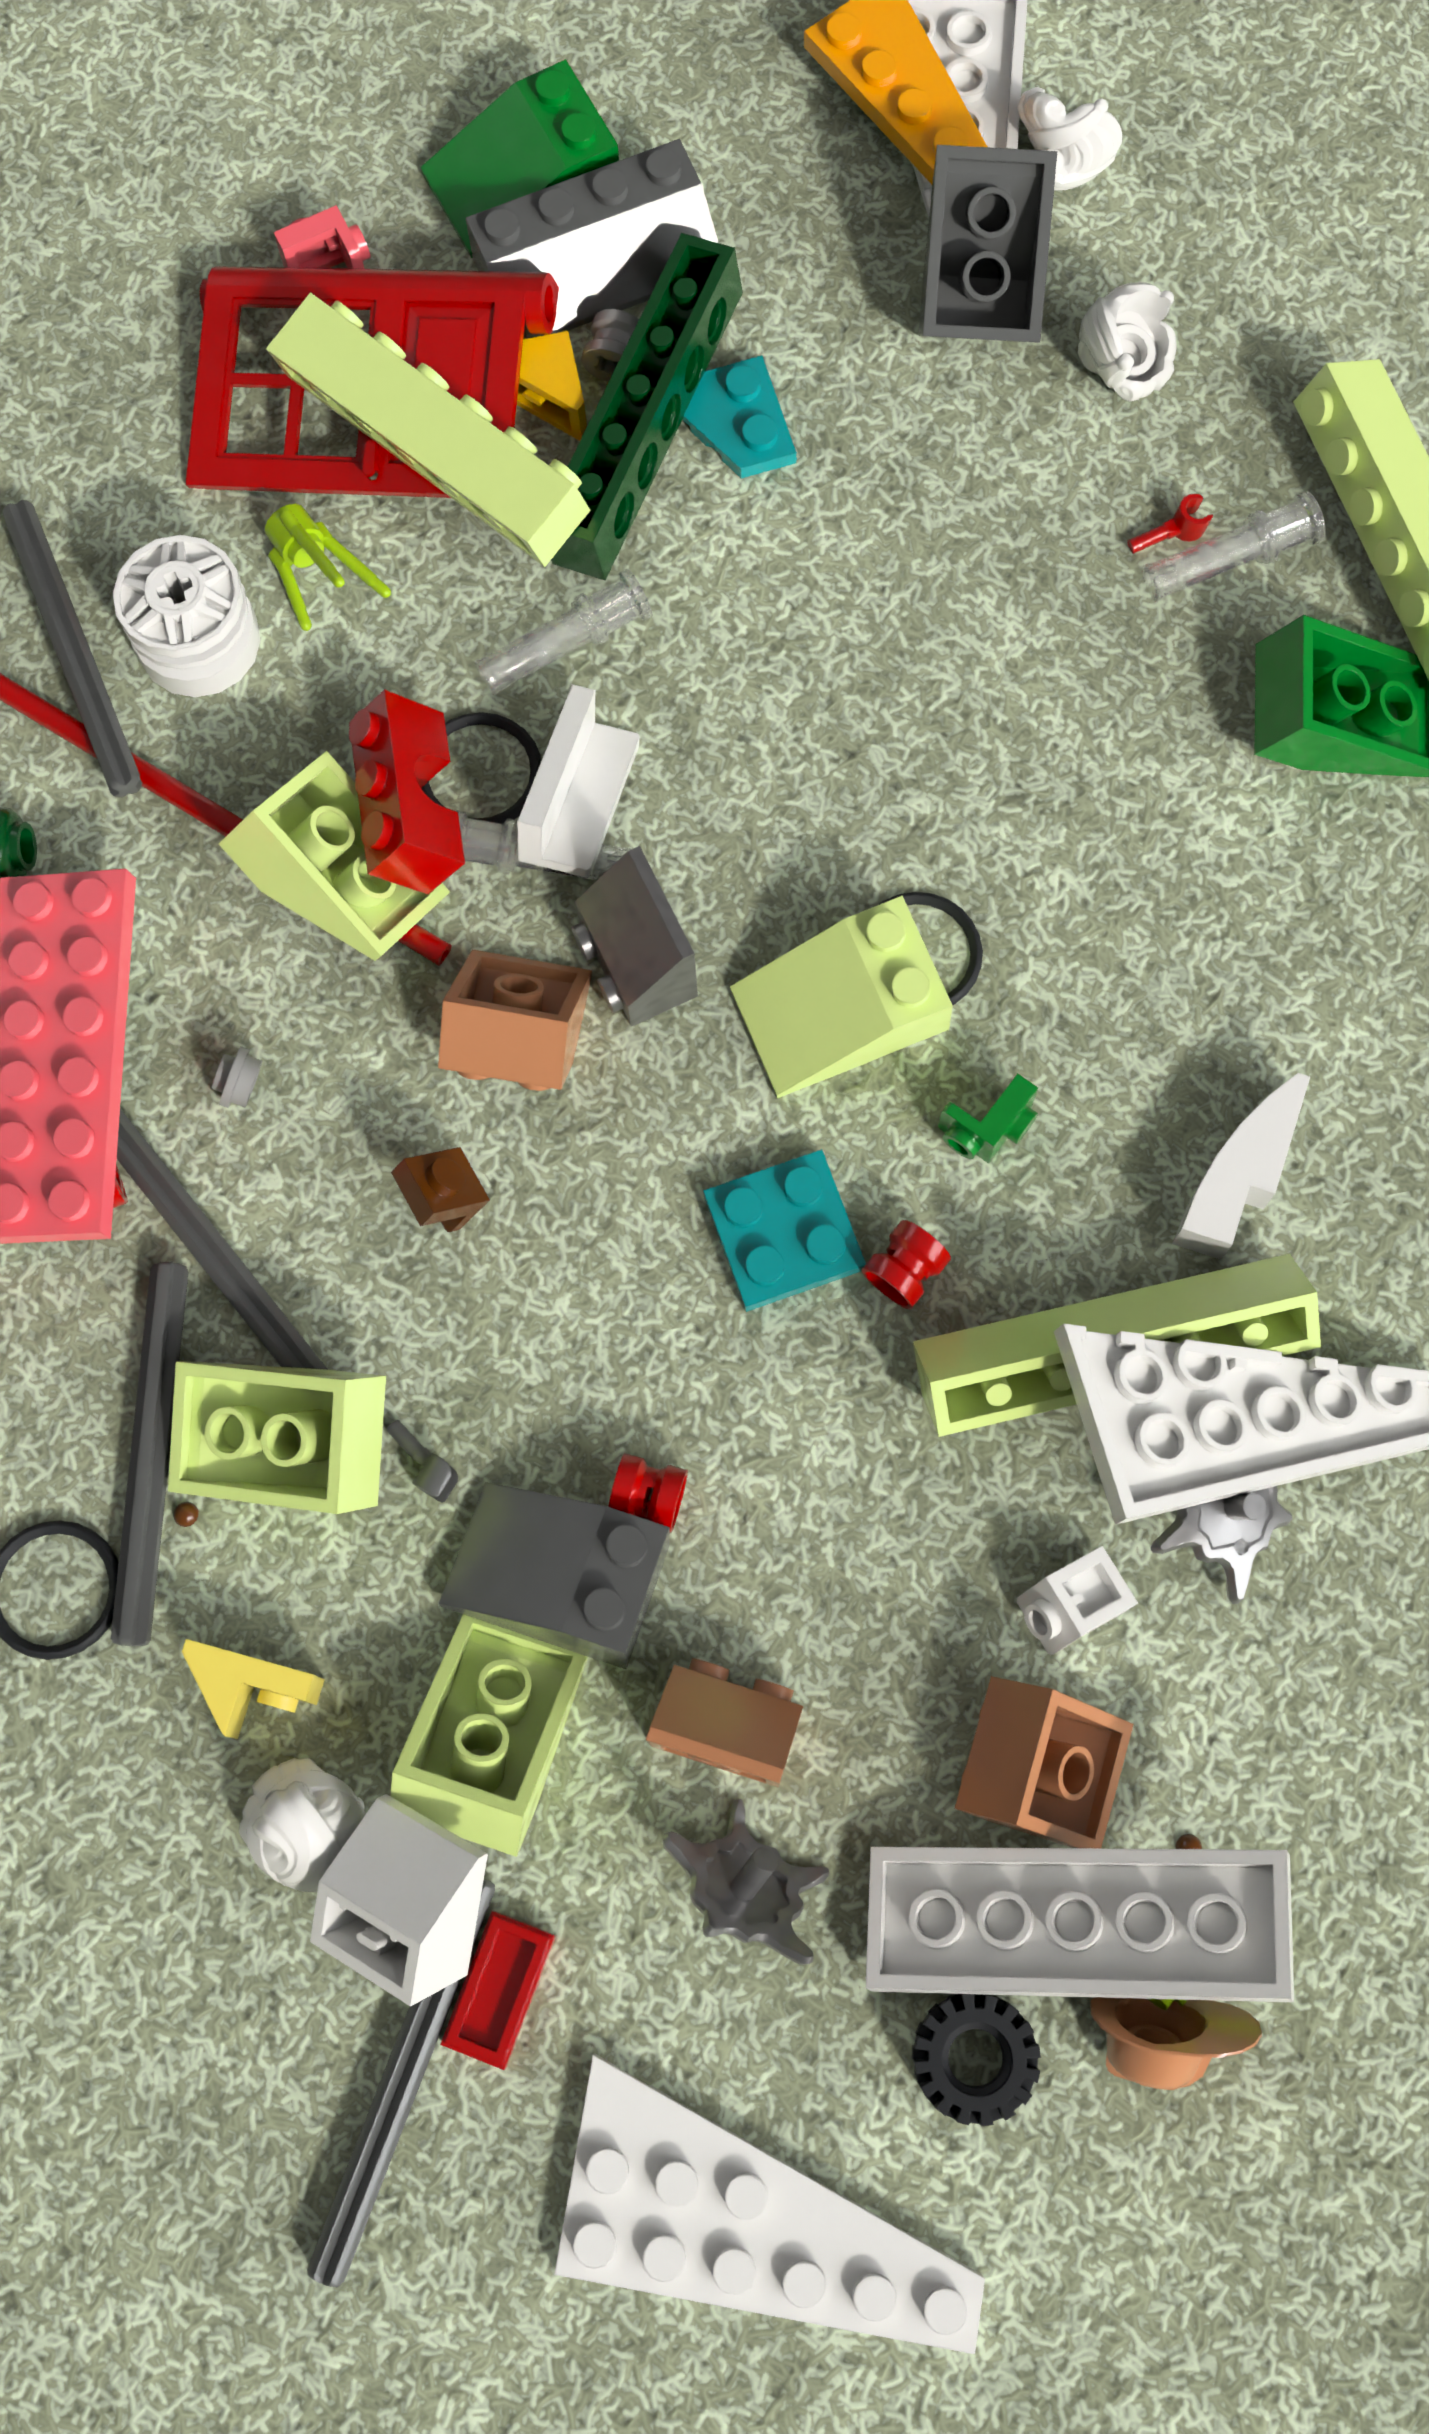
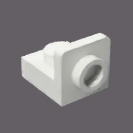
M1103 1546L1048 1575L1017 1597V1604L1024 1614L1028 1629L1040 1640L1050 1655L1059 1652L1077 1639L1138 1604Z

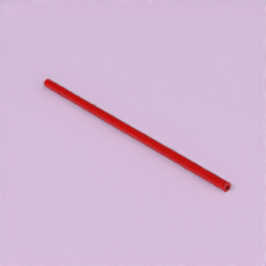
M0 673V701L97 759L83 722ZM131 752L140 774L142 787L225 837L243 821L242 818ZM415 924L398 940V942L438 966L446 959L452 947L451 944L418 924Z

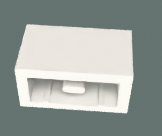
M387 1794L378 1797L319 1880L310 1942L411 2007L468 1975L488 1853Z

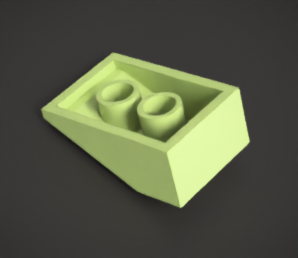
M325 751L255 808L219 843L222 849L262 893L374 961L381 957L450 893L443 883L429 894H425L367 874L365 850L361 840L362 825L355 782L328 751Z
M903 896L839 921L730 986L731 993L777 1098L949 1030L953 1007Z
M191 1361L176 1362L168 1492L332 1514H341L378 1506L386 1376L325 1369Z
M463 1614L392 1772L391 1797L463 1839L517 1857L540 1800L588 1657Z

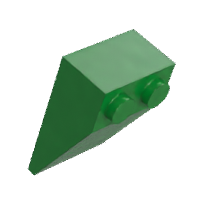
M565 59L511 85L420 168L422 175L470 257L473 258L466 217L619 161L617 142Z
M1306 615L1300 616L1255 644L1254 755L1301 770L1429 777V680L1417 655Z

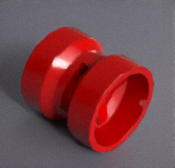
M901 1220L889 1235L890 1245L886 1249L887 1253L874 1254L862 1268V1273L877 1290L905 1309L911 1310L924 1294L922 1281H926L930 1276H938L950 1262L951 1256L945 1247L926 1230L913 1222Z
M624 1453L616 1472L608 1507L670 1527V1533H672L684 1495L688 1470L672 1465L657 1469L648 1466L644 1458ZM651 1488H654L651 1500H648Z

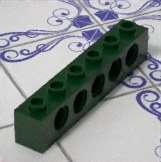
M685 233L680 234L567 466L581 480L582 484L578 491L590 511L551 559L552 564L606 581L682 422L688 405L743 294L735 247Z

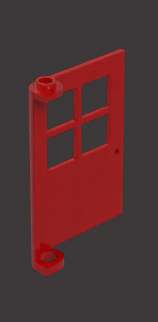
M215 266L211 268L208 278H204L201 282L199 293L203 320L185 484L189 488L451 498L359 429L356 457L298 455L305 389L286 374L235 373L241 307L298 309L311 292L330 307L335 301H339L350 310H370L368 335L374 337L380 331L388 336L406 354L404 361L415 369L421 363L431 367L449 385L448 393L459 401L465 394L475 399L493 417L490 423L503 433L509 426L515 428L525 319L529 332L541 335H550L553 332L556 321L559 286L553 275L549 272ZM233 387L290 389L283 455L226 453ZM375 472H377V478L371 480V476H373Z

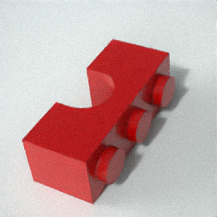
M384 689L364 709L359 710L349 722V740L352 744L356 777L355 790L358 793L362 825L361 840L365 850L367 874L429 894L465 864L458 812L438 805L421 789L451 762L444 713Z

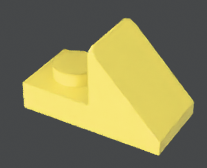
M189 1639L185 1640L182 1654L220 1731L226 1737L238 1739L254 1688L260 1689L256 1702L293 1713L296 1711L299 1700L314 1705L318 1703L325 1679L314 1674Z

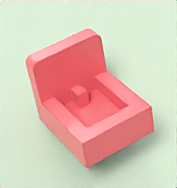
M337 205L310 217L299 218L288 226L273 232L284 267L331 268L345 262L348 269H365L363 261L371 258L360 228L357 224L348 227Z

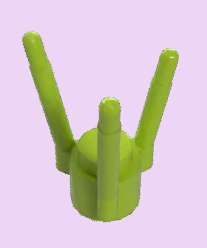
M296 503L285 505L275 511L267 520L265 534L274 545L268 557L279 571L291 606L302 630L309 631L312 624L291 566L294 564L298 568H305L315 563L335 587L340 588L345 583L344 578L324 554V547L381 597L388 598L391 595L390 588L336 540L323 522L315 523L302 505Z

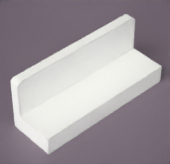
M573 684L571 686L517 821L518 861L581 877H589L593 871L638 751L640 741L638 733L595 723L596 690Z

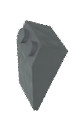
M936 145L923 272L919 336L1040 343L1058 151Z
M485 1482L439 1605L487 1623L627 1669L669 1549L670 1527L603 1505Z

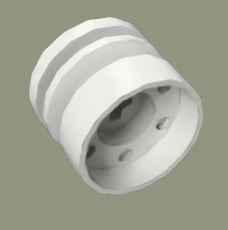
M185 535L155 539L136 550L119 570L113 590L116 616L125 634L131 641L140 663L153 682L174 694L200 697L220 693L243 678L255 662L261 640L257 618L252 605L246 597L245 588L241 583L239 573L225 551L202 538Z

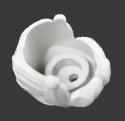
M1040 87L1031 88L1022 93L1017 107L1020 118L1029 131L1028 138L1035 150L1058 151L1054 190H1068L1079 187L1095 178L1115 160L1117 151L1122 143V131L1116 118L1107 112L1108 103L1102 98L1094 103L1083 104L1066 114L1063 103L1052 94L1045 93V90Z
M1146 282L1127 283L1115 288L1106 297H1100L1089 308L1082 319L1078 344V355L1082 364L1089 371L1099 374L1106 386L1113 388L1126 401L1139 400V398L1150 395L1153 390L1160 391L1174 372L1173 361L1176 354V335L1166 322L1161 321L1169 313L1170 306L1174 301L1173 293L1167 290L1160 292L1159 288Z
M293 1758L280 1763L278 1766L271 1767L252 1785L253 1795L248 1798L242 1810L243 1819L240 1822L239 1834L248 1846L254 1862L272 1879L301 1892H317L319 1880L365 1816V1805L363 1800L357 1797L346 1783L324 1772L312 1759Z

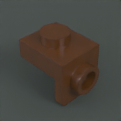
M461 1147L404 1158L391 1171L420 1227L441 1222L447 1232L458 1231L490 1201Z

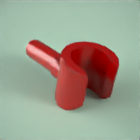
M1200 494L1185 496L1172 519L1127 540L1132 554L1165 539L1169 540L1176 537L1182 541L1190 542L1202 537L1213 518V514L1207 515L1202 519H1196L1190 515L1198 510L1204 499L1203 496Z

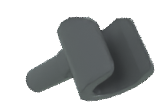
M399 1420L392 1422L388 1426L387 1432L415 1462L423 1466L412 1484L437 1501L445 1502L458 1482L457 1472L443 1458L424 1448Z

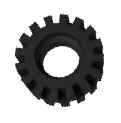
M953 1994L948 1996L943 2002L936 2003L927 2011L928 2015L923 2022L919 2023L915 2032V2043L912 2045L914 2074L926 2098L944 2116L947 2115L955 2119L956 2122L968 2126L969 2123L980 2124L981 2127L994 2125L993 2121L1002 2118L1006 2121L1016 2115L1014 2111L1022 2103L1026 2105L1032 2097L1030 2091L1034 2082L1038 2083L1040 2070L1038 2069V2058H1041L1040 2048L1034 2039V2031L1029 2022L1011 2004L992 1995ZM967 2030H984L992 2034L1001 2047L1002 2065L999 2073L992 2081L981 2086H970L960 2082L953 2075L949 2066L948 2056L951 2044L958 2035Z

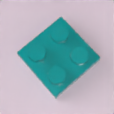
M822 1149L703 1190L705 1202L746 1312L862 1272V1268L866 1265Z

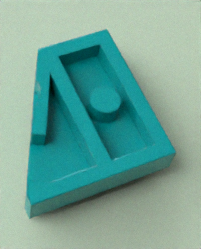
M762 355L704 372L682 420L690 426L691 432L705 446L714 448L721 455L722 461L741 479L797 463V452Z

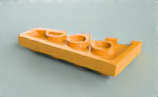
M850 0L804 31V48L931 185L933 184L936 145L988 147L908 0Z

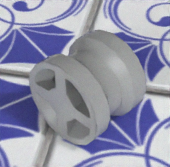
M604 309L598 312L591 325V334L594 338L587 342L581 356L584 368L595 378L609 381L639 319L630 313L616 309Z

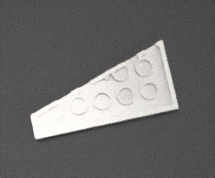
M908 0L986 145L990 148L1017 149L1020 119L1017 106L1021 98L1028 0ZM913 165L929 217L932 185Z
M593 2054L554 2275L975 2354L985 2278L981 2273L911 2233L905 2232L880 2218L844 2195L838 2194L767 2151L682 2105L669 2095L651 2085H647L599 2055Z

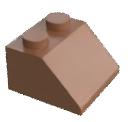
M472 949L443 999L438 1068L456 1071L462 1077L473 1080H482L490 1077L518 1082L520 1086L529 1090L542 1091L550 1088L561 1090L573 1065L592 970Z
M692 1658L689 1669L673 1665L651 1722L646 1741L654 1748L779 1788L803 1710L802 1705L791 1702L794 1690L762 1679H755L753 1689L727 1682L729 1669Z
M991 1676L954 1809L1072 1848L1101 1849L1134 1724L1054 1689Z

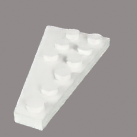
M1063 1324L1054 1331L1115 1525L1429 1449V1371L1379 1364L1372 1368L1338 1364V1359L1314 1356L1309 1360L1283 1357L1282 1352L1187 1339L1181 1343L1145 1339L1144 1334L1120 1331L1116 1335L1086 1331V1326Z

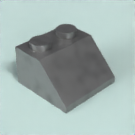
M641 847L633 848L627 851L575 901L579 924L571 927L585 960L588 961L596 957L605 974L604 977L597 979V982L612 1013L622 1009L631 1027L698 997L695 953Z

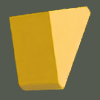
M563 331L523 339L517 405L580 441L587 427V421L569 332Z

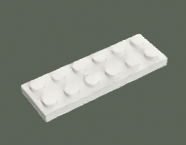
M871 1847L866 1989L872 1992L1294 2002L1290 1854L1287 1850Z

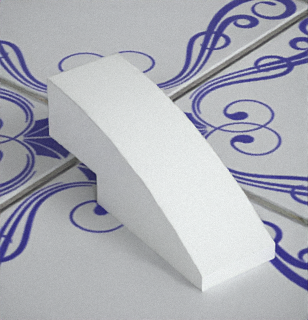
M1300 1073L1294 1075L1272 1092L1238 1126L1214 1158L1188 1203L1172 1244L1222 1260L1233 1244L1244 1205L1248 1204L1260 1209L1266 1207L1276 1193L1310 1076Z

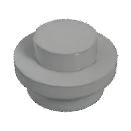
M240 1046L236 1057L227 1054L223 1055L211 1088L222 1092L219 1105L229 1108L231 1103L242 1107L247 1106L262 1065V1060L248 1056L250 1049Z

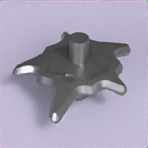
M1277 1486L1177 1510L1175 1521L1152 1543L1150 1549L1152 1553L1163 1554L1191 1546L1197 1560L1206 1563L1218 1562L1222 1565L1226 1574L1227 1598L1232 1604H1239L1245 1596L1255 1555L1267 1549L1271 1532L1276 1528L1287 1526L1292 1520V1515L1277 1501Z
M742 1799L734 1800L731 1805L727 1835L722 1839L702 1844L690 1842L680 1834L672 1831L664 1833V1849L682 1866L691 1879L690 1899L694 1906L704 1915L702 1929L705 1937L729 1934L743 1943L751 1941L763 1943L799 1965L813 1962V1951L797 1938L791 1923L800 1916L804 1908V1903L799 1894L823 1883L829 1876L828 1868L821 1866H792L782 1860L776 1848L757 1843L745 1826V1809Z

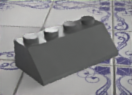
M680 139L466 217L472 257L478 271L549 272L553 275L559 286L556 321L551 334L569 331L593 322L595 315L604 309L622 311L648 301L681 233L718 243L702 183ZM525 319L523 339L543 336L541 334H531Z

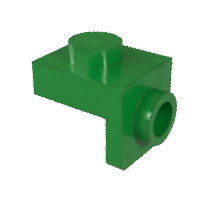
M1017 1073L981 1122L954 1103L948 1102L941 1111L938 1128L944 1132L943 1140L959 1155L967 1159H973L977 1155L989 1164L1007 1139L1018 1144L1036 1120L1038 1113L1031 1109L1038 1087Z

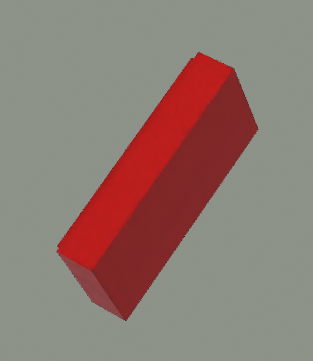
M491 1911L440 2045L505 2070L557 1935L499 1912Z

